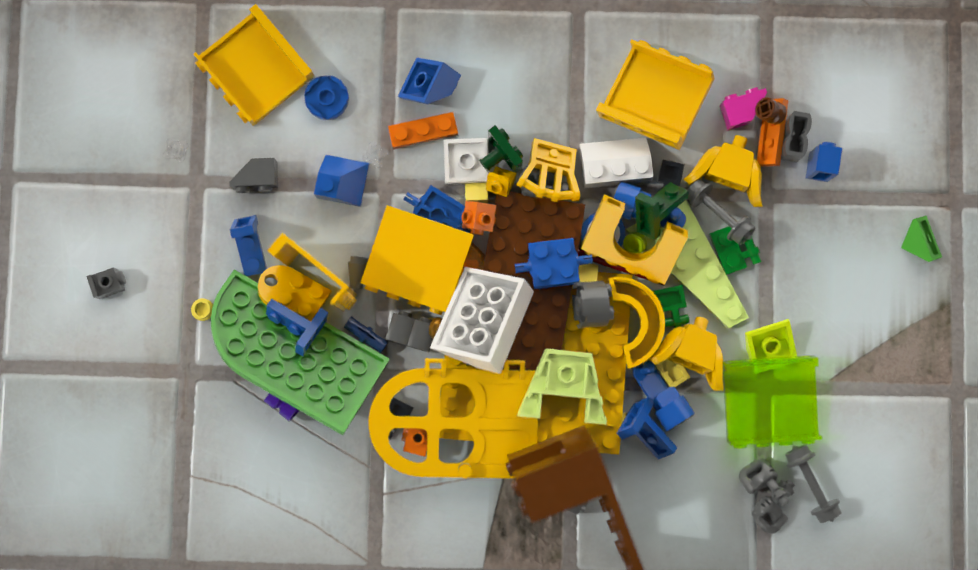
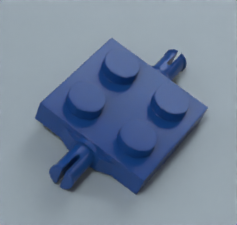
M430 185L427 192L419 199L409 192L404 197V201L414 206L413 214L470 233V230L462 228V214L465 206L434 186Z
M573 238L528 243V262L515 263V272L529 271L533 278L534 289L573 285L580 282L579 265L593 264L592 254L578 256Z

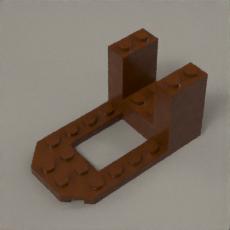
M585 425L507 455L509 462L505 463L509 475H514L515 480L511 481L515 495L523 499V502L519 505L524 518L529 516L531 522L534 523L601 497L599 499L603 513L608 512L610 519L606 521L611 534L616 533L618 540L614 541L626 566V570H644L598 446Z

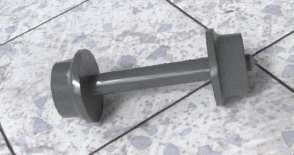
M699 179L690 185L687 198L690 201V206L695 208L704 203L732 229L727 236L729 241L734 240L741 245L748 239H751L755 226L750 222V217L745 216L739 222L708 196L713 188L711 183L706 184Z
M806 444L799 447L793 445L792 450L785 454L788 461L787 468L799 465L819 504L818 507L811 511V514L815 515L820 523L833 522L834 518L841 514L838 505L840 501L839 499L827 501L807 462L816 455L815 452H811Z

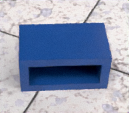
M822 142V144L815 147L809 152L805 179L828 182L839 175L843 148L836 147V144L832 142Z

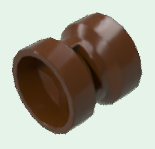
M765 97L756 104L755 113L758 118L777 125L785 119L786 107L771 98Z

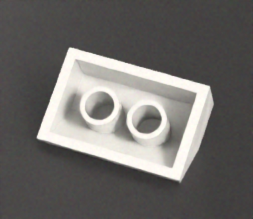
M646 137L579 144L584 188L618 185L621 181L628 184L651 182L653 179L652 159Z

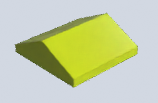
M789 319L745 332L746 350L755 374L798 361Z

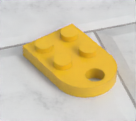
M276 265L266 269L258 281V295L265 305L273 299L309 321L313 320L319 309L323 307L331 295L330 289L285 265ZM267 278H274L277 284L268 286L265 280Z

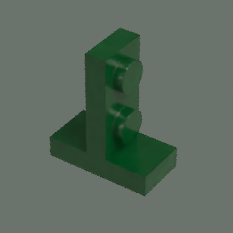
M670 182L653 197L640 192L635 197L637 232L654 241L660 237V222L688 198V190Z

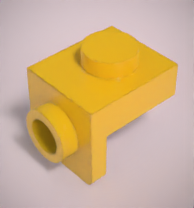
M496 166L493 173L489 172L487 176L486 190L507 197L516 180L517 173Z

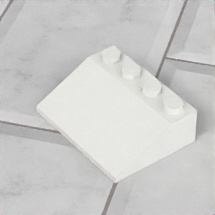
M465 267L430 348L479 369L500 374L534 291L525 279Z

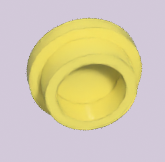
M204 298L196 300L191 307L193 317L199 321L209 320L213 304Z

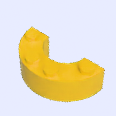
M612 277L608 278V282L611 285L613 302H623L630 305L636 310L640 318V330L637 337L631 343L623 346L628 369L645 362L658 349L664 335L665 317L658 298L647 286L630 278Z

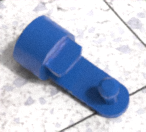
M621 181L615 190L613 198L625 203L624 212L621 217L631 220L632 218L636 219L635 197L640 192L650 197L651 194L643 192L640 187ZM675 208L660 222V227L664 228L668 221L683 228L686 223V216L679 208Z
M646 360L640 365L633 367L634 378L645 395L654 402L653 407L656 410L654 414L666 432L694 416L695 412L684 395L680 396L675 387H667L656 370L655 364Z

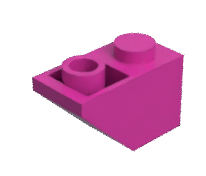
M756 87L745 91L746 94L737 96V94H732L724 98V101L720 104V110L727 131L749 125L756 115V104L759 100L765 98L767 94L766 88L759 90Z

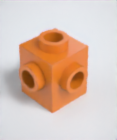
M466 201L462 214V228L470 229V234L483 235L484 231L493 232V226L496 222V205Z
M404 428L401 441L405 442L403 451L426 457L427 431L421 428ZM416 434L422 436L421 442L415 440Z

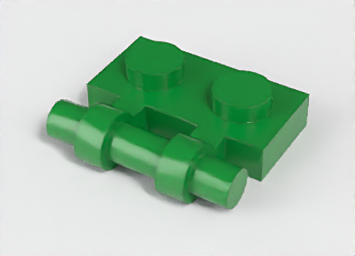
M730 226L709 233L718 260L726 275L747 268L744 259L748 257L751 258L753 265L761 262L759 257L760 250L755 246L752 236L751 239L744 242L747 251L741 252L738 243L727 239L732 229Z
M683 285L652 291L658 298L663 312L671 311V318L665 319V328L672 326L676 328L681 327L682 324L690 323L688 314L680 316L678 310L687 307Z

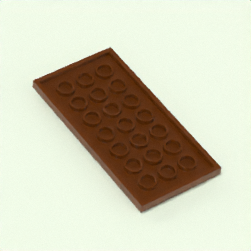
M510 191L507 197L496 194V222L493 226V232L489 233L483 270L525 279L534 291L506 360H525V370H536L545 349L562 350L572 285L534 289L533 278L529 271L516 273L515 263L528 262V243L573 238L575 250L578 254L586 204L564 200L553 202L551 198L524 196L522 193ZM509 365V370H520V365Z

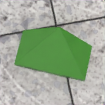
M927 216L913 219L901 248L928 262L942 258Z

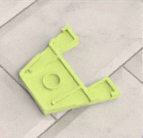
M545 349L517 416L540 418L542 394L586 398L584 423L607 425V419L602 408L603 401L597 385L598 378L592 353Z

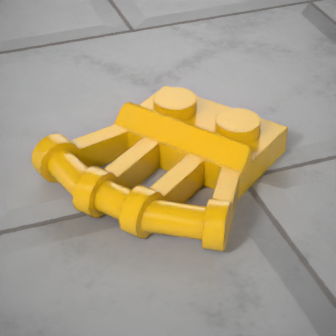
M534 138L531 144L529 166L516 185L520 188L523 186L538 198H551L553 202L570 199L571 201H579L580 191L574 174L577 149ZM534 168L540 169L538 185L527 179ZM547 171L555 173L553 190L545 188ZM562 175L566 176L569 191H560Z

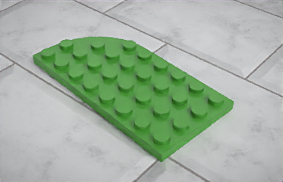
M233 270L219 290L211 312L212 338L223 361L244 379L339 434L344 435L389 363L390 358L327 322L303 356L295 352V348L301 335H294L283 324L272 322L268 315H266L267 305L261 301L258 295V283Z

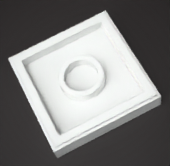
M488 138L444 139L445 185L487 183L489 171L485 170L479 160L489 154Z

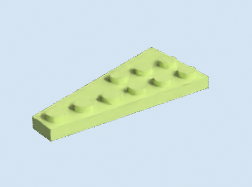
M685 200L677 208L686 216V223L683 228L688 230V239L670 274L683 284L696 299L702 302L728 329L749 317L687 200ZM635 224L627 228L626 231L629 234L637 232V225ZM660 227V235L664 228ZM644 236L647 240L645 250L648 251L653 248L659 237L654 241Z

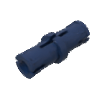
M353 316L344 325L345 329L360 338V342H366L379 353H382L389 343L373 332V328L370 326L367 328Z

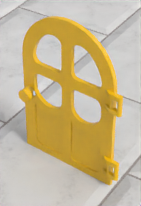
M425 358V368L410 369L397 374L387 381L376 394L370 408L368 421L373 446L379 456L389 466L410 476L514 479V475H509L505 463L509 462L507 455L537 443L538 418L517 416L536 370H525V360H506L504 370L499 374L483 369L446 368V359ZM430 363H441V368H430ZM509 365H520V370H509ZM418 382L428 385V413L425 416H395L391 413L389 408L390 401L401 389ZM462 383L472 391L475 398V406L469 415L465 417H444L440 414V389L443 384ZM394 428L425 429L427 431V458L423 462H414L402 457L389 443L390 431ZM462 429L471 434L474 446L472 452L464 461L445 463L439 459V433L441 430Z

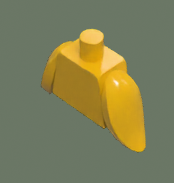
M735 135L732 144L723 143L722 146L710 148L702 155L691 173L683 179L691 185L705 175L704 179L741 192L746 191L753 207H763L761 200V168L758 161L754 159V153L745 149L748 140L746 137Z
M696 317L694 324H687L671 330L665 336L655 354L649 359L655 365L667 359L701 375L705 374L708 384L714 391L724 390L722 350L717 343V336L706 331L709 321L704 317Z

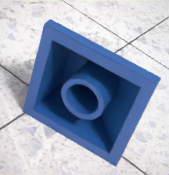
M416 57L398 97L423 104L433 103L453 94L461 74L444 62Z
M325 155L317 176L314 190L315 197L317 199L361 207L369 163Z

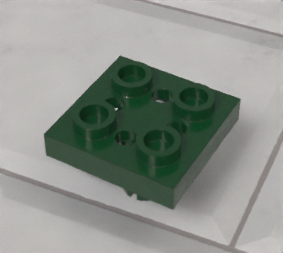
M496 125L488 130V140L495 150L479 161L488 172L504 160L509 168L517 173L522 169V158L524 156L517 146L512 147L508 141L510 138L503 128L499 130Z

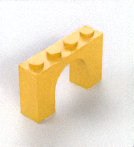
M604 194L584 237L581 249L588 255L592 254V257L599 256L605 259L610 265H620L631 274H641L652 283H662L665 285L688 239V230L667 221L653 248L643 253L628 252L620 247L614 235V231L624 212L625 203Z

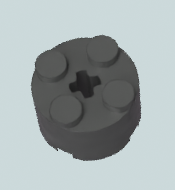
M604 281L574 283L573 289H577V293L572 295V308L575 321H580L577 327L607 326L609 320L614 319V309L609 303V297L612 295L610 283L605 284Z

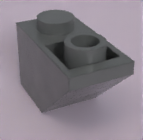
M252 158L229 182L230 187L236 190L237 193H249L250 189H259V192H271L272 188H278V163L276 159Z

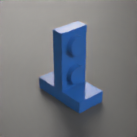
M256 215L234 219L230 228L231 237L235 238L245 276L261 274L267 269L257 230L258 220Z
M273 299L269 301L266 307V315H268L272 322L283 324L294 335H301L295 348V352L301 356L305 354L327 322L329 313L320 308L313 320L309 321Z
M647 397L632 405L616 434L622 440L636 435L659 460L674 454L677 446L648 415L654 402Z

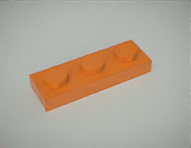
M784 98L773 99L786 107L787 116L789 100ZM786 117L783 122L777 125L762 120L757 161L760 166H780Z
M453 112L388 126L393 149L458 135Z

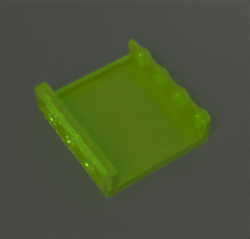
M805 355L723 361L727 443L731 446L733 445V448L743 449L747 448V444H756V447H769L770 443L779 442L781 446L793 445V441H801L802 444L816 443L815 440H823L818 430L815 367H819L818 357Z

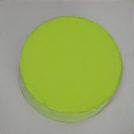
M631 232L624 238L623 246L628 252L642 253L647 247V240L643 234Z

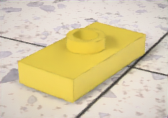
M666 359L662 363L655 365L669 387H677L691 378L685 367Z

